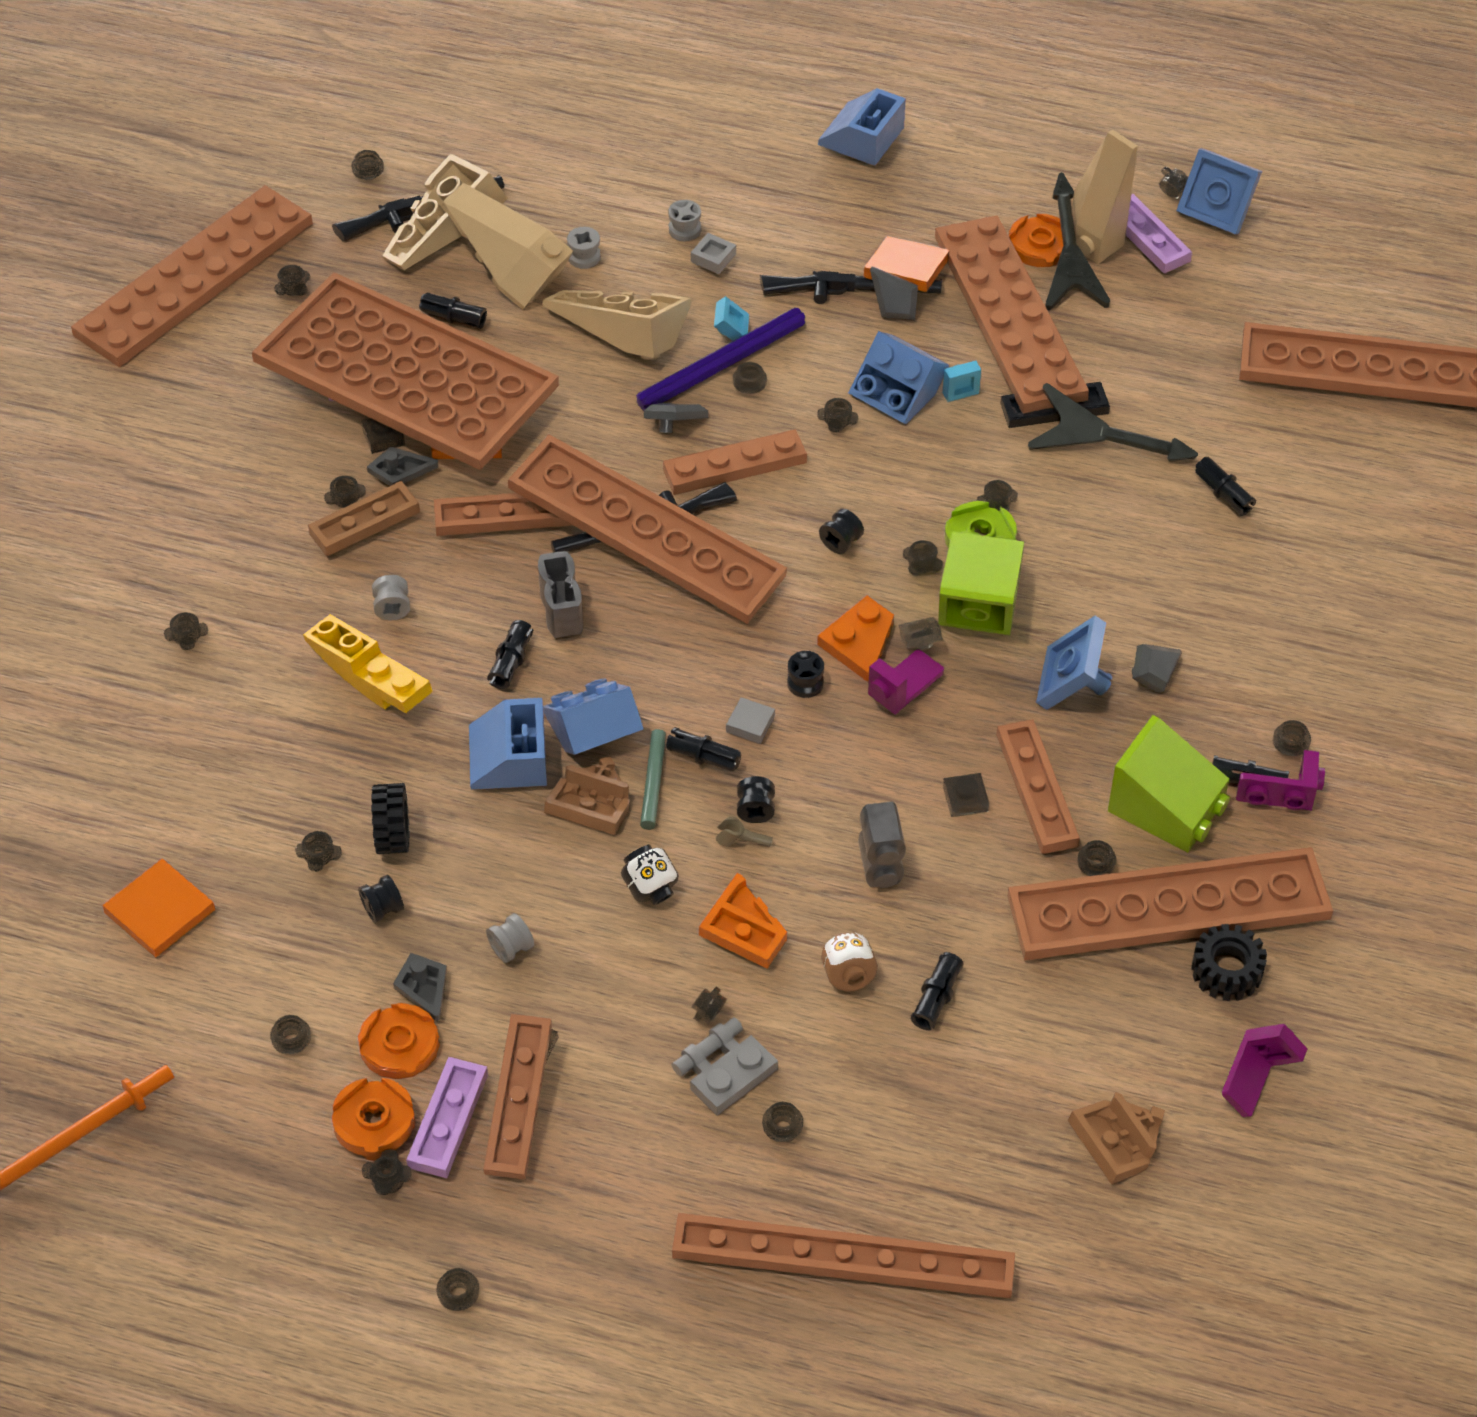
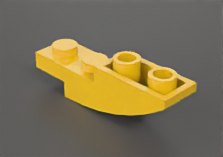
M331 614L303 634L305 641L337 674L383 709L392 705L407 713L433 692L429 680L381 653L376 640Z

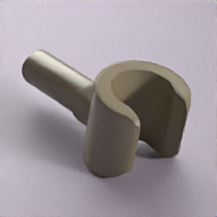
M736 817L726 818L717 827L722 831L716 836V841L722 846H730L737 839L748 840L769 847L772 843L773 837L744 829L742 822Z

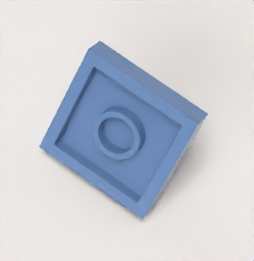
M1200 148L1176 211L1233 234H1239L1262 171Z
M1095 615L1047 646L1036 700L1037 704L1048 710L1085 686L1093 690L1097 695H1103L1109 689L1112 675L1098 667L1106 628L1105 621Z

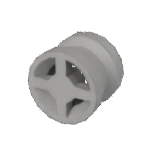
M679 200L671 204L668 209L670 220L669 234L671 237L683 242L696 239L701 233V222L699 221L701 218L700 206L691 200Z
M578 227L569 232L567 246L573 250V253L568 261L574 267L588 269L599 263L601 259L599 249L600 235L596 230L590 227Z
M384 575L374 581L372 585V593L375 598L373 602L374 613L384 620H398L406 616L410 611V602L407 597L409 593L407 581L398 575Z
M515 913L508 916L505 923L501 926L493 925L486 930V935L492 949L504 963L513 960L515 954L520 950L528 951L534 947V939L529 928L521 917Z

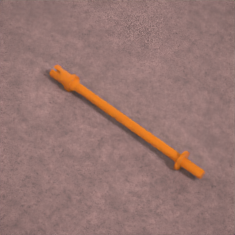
M164 1065L135 1085L128 1078L122 1080L124 1092L1 1170L0 1190L133 1105L139 1111L146 1109L143 1098L174 1078L171 1069Z

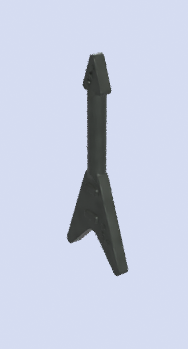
M1061 172L1058 175L1052 198L1058 201L1063 248L1045 307L1047 310H1051L1069 290L1076 288L1083 291L1104 308H1108L1110 298L1081 249L1076 245L1071 207L1074 190L1064 173Z
M1048 383L1043 385V391L1058 413L1060 423L1028 443L1029 449H1040L1107 440L1168 455L1167 459L1169 461L1195 459L1198 456L1195 450L1177 438H1173L1169 442L1109 427L1106 422Z

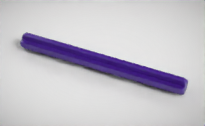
M794 307L644 389L636 395L638 406L644 411L652 404L664 403L802 327L805 324L804 313L799 308Z

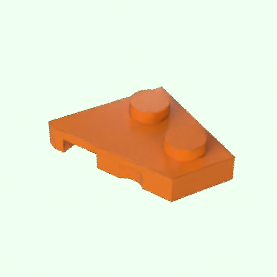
M867 595L821 632L817 638V645L865 681L869 682V666L882 657L886 638L889 637L894 624V614Z
M739 873L734 876L699 926V936L768 969L787 941V931L777 918L769 914L768 907L760 897L756 898L746 886V879Z

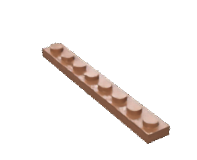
M678 1213L672 1247V1258L1010 1299L1015 1264V1252Z

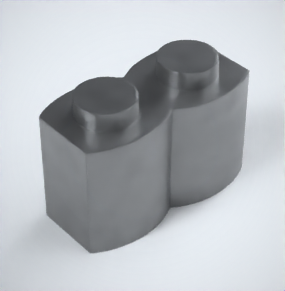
M567 551L540 555L538 560L540 597L545 606L546 623L549 632L555 638L581 634L583 629L582 598L580 587L575 579V565L572 557Z
M893 801L866 804L860 812L862 831L858 838L866 881L870 887L888 888L898 884L904 875L902 859L906 852V846L898 808Z

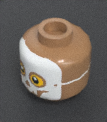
M854 932L840 933L830 939L823 947L821 959L829 982L836 989L856 991L870 984L876 976L878 965L871 945L863 935Z

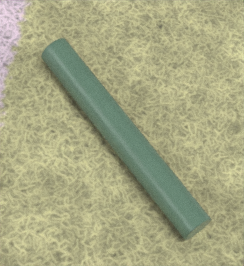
M660 729L651 732L640 826L646 830L654 829L656 826L666 732Z

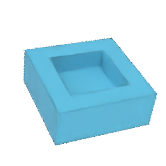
M726 296L716 302L714 327L732 341L747 334L749 314Z
M977 361L958 364L944 369L942 393L947 402L979 394L981 368Z

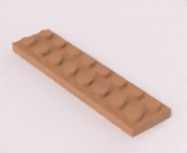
M264 185L72 325L73 336L120 368L312 225V215Z
M998 215L935 228V239L940 248L949 250L947 263L1015 396L1021 412L1024 414L1054 408L1043 391L1045 383L1050 384L1076 403L1087 401L1089 389Z
M1245 322L1239 380L1477 407V348Z
M550 434L546 436L508 479V488L746 624L749 623L786 577L787 567Z
M1312 847L1008 887L1007 895L1024 961L1200 937L1203 932L1208 935L1209 928L1216 926L1218 932H1220L1222 924H1229L1230 931H1234L1235 925L1242 926L1241 931L1331 920L1333 908Z

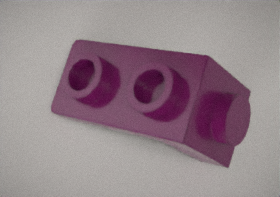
M919 649L915 650L895 668H892L879 658L869 666L868 695L896 715L944 674V667Z
M1304 750L1298 779L1241 773L1236 800L1253 805L1263 804L1287 807L1291 810L1302 809L1312 811L1317 790H1323L1325 780V768L1319 767V752Z
M1285 1024L1246 1030L1223 1087L1222 1096L1242 1117H1251L1271 1066L1303 1062L1308 1048Z

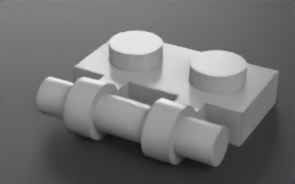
M734 1017L724 1025L718 1023L709 1030L708 1037L697 1045L690 1044L681 1051L682 1056L671 1064L673 1070L679 1076H683L691 1069L697 1074L690 1081V1090L717 1116L778 1070V1060L752 1035L740 1044L733 1039V1037L743 1031L742 1024ZM717 1049H720L725 1055L711 1065L706 1058Z

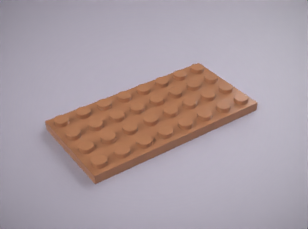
M335 272L252 351L253 362L478 470H481L559 386V376Z

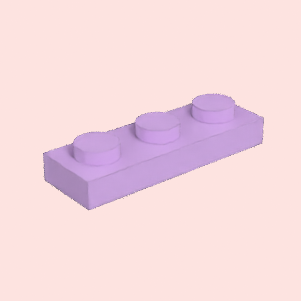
M1131 194L1126 236L1164 274L1191 262L1192 251L1134 194Z
M448 1057L406 1159L409 1169L443 1178L448 1177L488 1077L487 1066Z

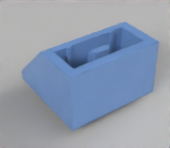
M876 88L847 102L819 138L818 145L875 166L904 129L906 98Z
M878 331L848 393L896 420L907 424L935 396L944 378V369L949 368L950 365L895 335Z
M606 678L586 684V691L573 695L572 691H566L551 697L552 703L543 706L544 714L564 751L574 755L644 729L630 686L617 684L616 681L607 682Z
M542 698L503 700L469 724L471 790L547 786Z

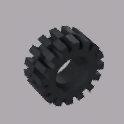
M405 783L373 785L371 812L376 853L409 852V809L407 806L408 799Z
M1222 924L1220 932H1218L1216 926L1209 928L1208 935L1203 932L1199 942L1196 943L1191 970H1194L1193 979L1195 982L1200 980L1199 988L1203 992L1208 987L1211 988L1209 996L1215 999L1218 993H1222V1001H1230L1231 994L1235 995L1236 1001L1242 1000L1244 993L1251 996L1255 991V987L1259 988L1267 962L1266 949H1262L1263 942L1260 938L1253 941L1254 932L1248 930L1246 934L1241 933L1242 926L1235 925L1234 931H1230L1229 924ZM1218 955H1232L1240 959L1244 963V967L1239 970H1226L1218 966L1214 962V958Z

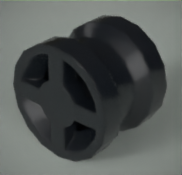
M843 508L838 509L832 516V521L825 522L819 529V536L824 545L837 554H844L851 547V541L859 540L864 534V527L860 519L853 512Z
M800 651L792 655L788 660L787 686L789 691L801 698L816 696L821 692L824 684L823 659L812 651Z
M751 776L741 780L737 785V796L740 799L737 803L738 817L749 823H763L772 819L775 811V804L772 801L775 796V785L773 782L760 776Z
M389 875L380 877L379 882L375 885L369 886L365 884L358 888L362 904L374 923L383 920L384 915L391 911L398 913L404 910L400 892Z

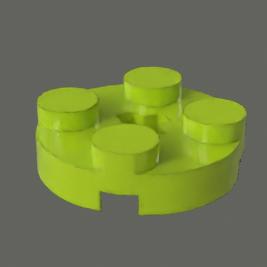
M984 501L967 502L956 507L945 525L944 537L948 549L952 531L961 533L962 531L980 529L982 533H988L985 536L996 538L998 536H1010L1015 539L1017 533L1016 522L1006 509L1000 507V511L995 508H990L989 502Z

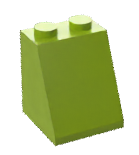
M969 530L962 531L961 533L952 531L939 593L938 625L1011 635L1023 560L1024 541H1017L1010 536H998L997 538L982 536L975 531Z
M1152 715L1115 765L1108 812L1188 853L1196 841L1202 843L1205 840L1212 826V818L1215 815L1220 817L1226 810L1230 801V796L1226 794L1229 778L1164 721Z

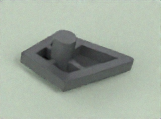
M872 266L870 272L881 317L915 320L918 285Z
M658 403L652 404L644 410V418L659 419V432L673 433V420L708 418L709 410L699 404Z
M389 447L367 466V472L391 486L400 481L406 483L438 468V460Z
M1148 644L1138 645L1135 664L1132 668V679L1157 693L1164 692L1182 655V651L1180 649Z
M410 953L393 983L394 989L413 1004L427 1011L435 1021L440 1020L447 965Z

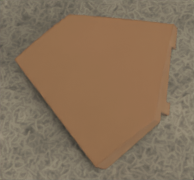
M611 756L599 759V765L586 768L569 765L566 766L565 778L558 781L545 800L544 813L615 835L630 809V800L628 798L629 785L627 782L621 781L616 773L615 763Z
M1115 1092L1111 1102L1103 1100L1072 1111L1068 1122L1112 1185L1139 1174L1148 1168L1157 1147V1136L1165 1110L1152 1106L1151 1110L1126 1102L1122 1094Z

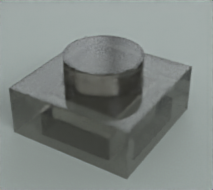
M372 418L361 420L362 430L372 454L385 451L389 447L405 446L403 433Z
M934 617L898 625L901 639L907 649L924 650L934 646V642L943 641L941 627Z
M981 773L943 779V790L951 817L989 811V800Z

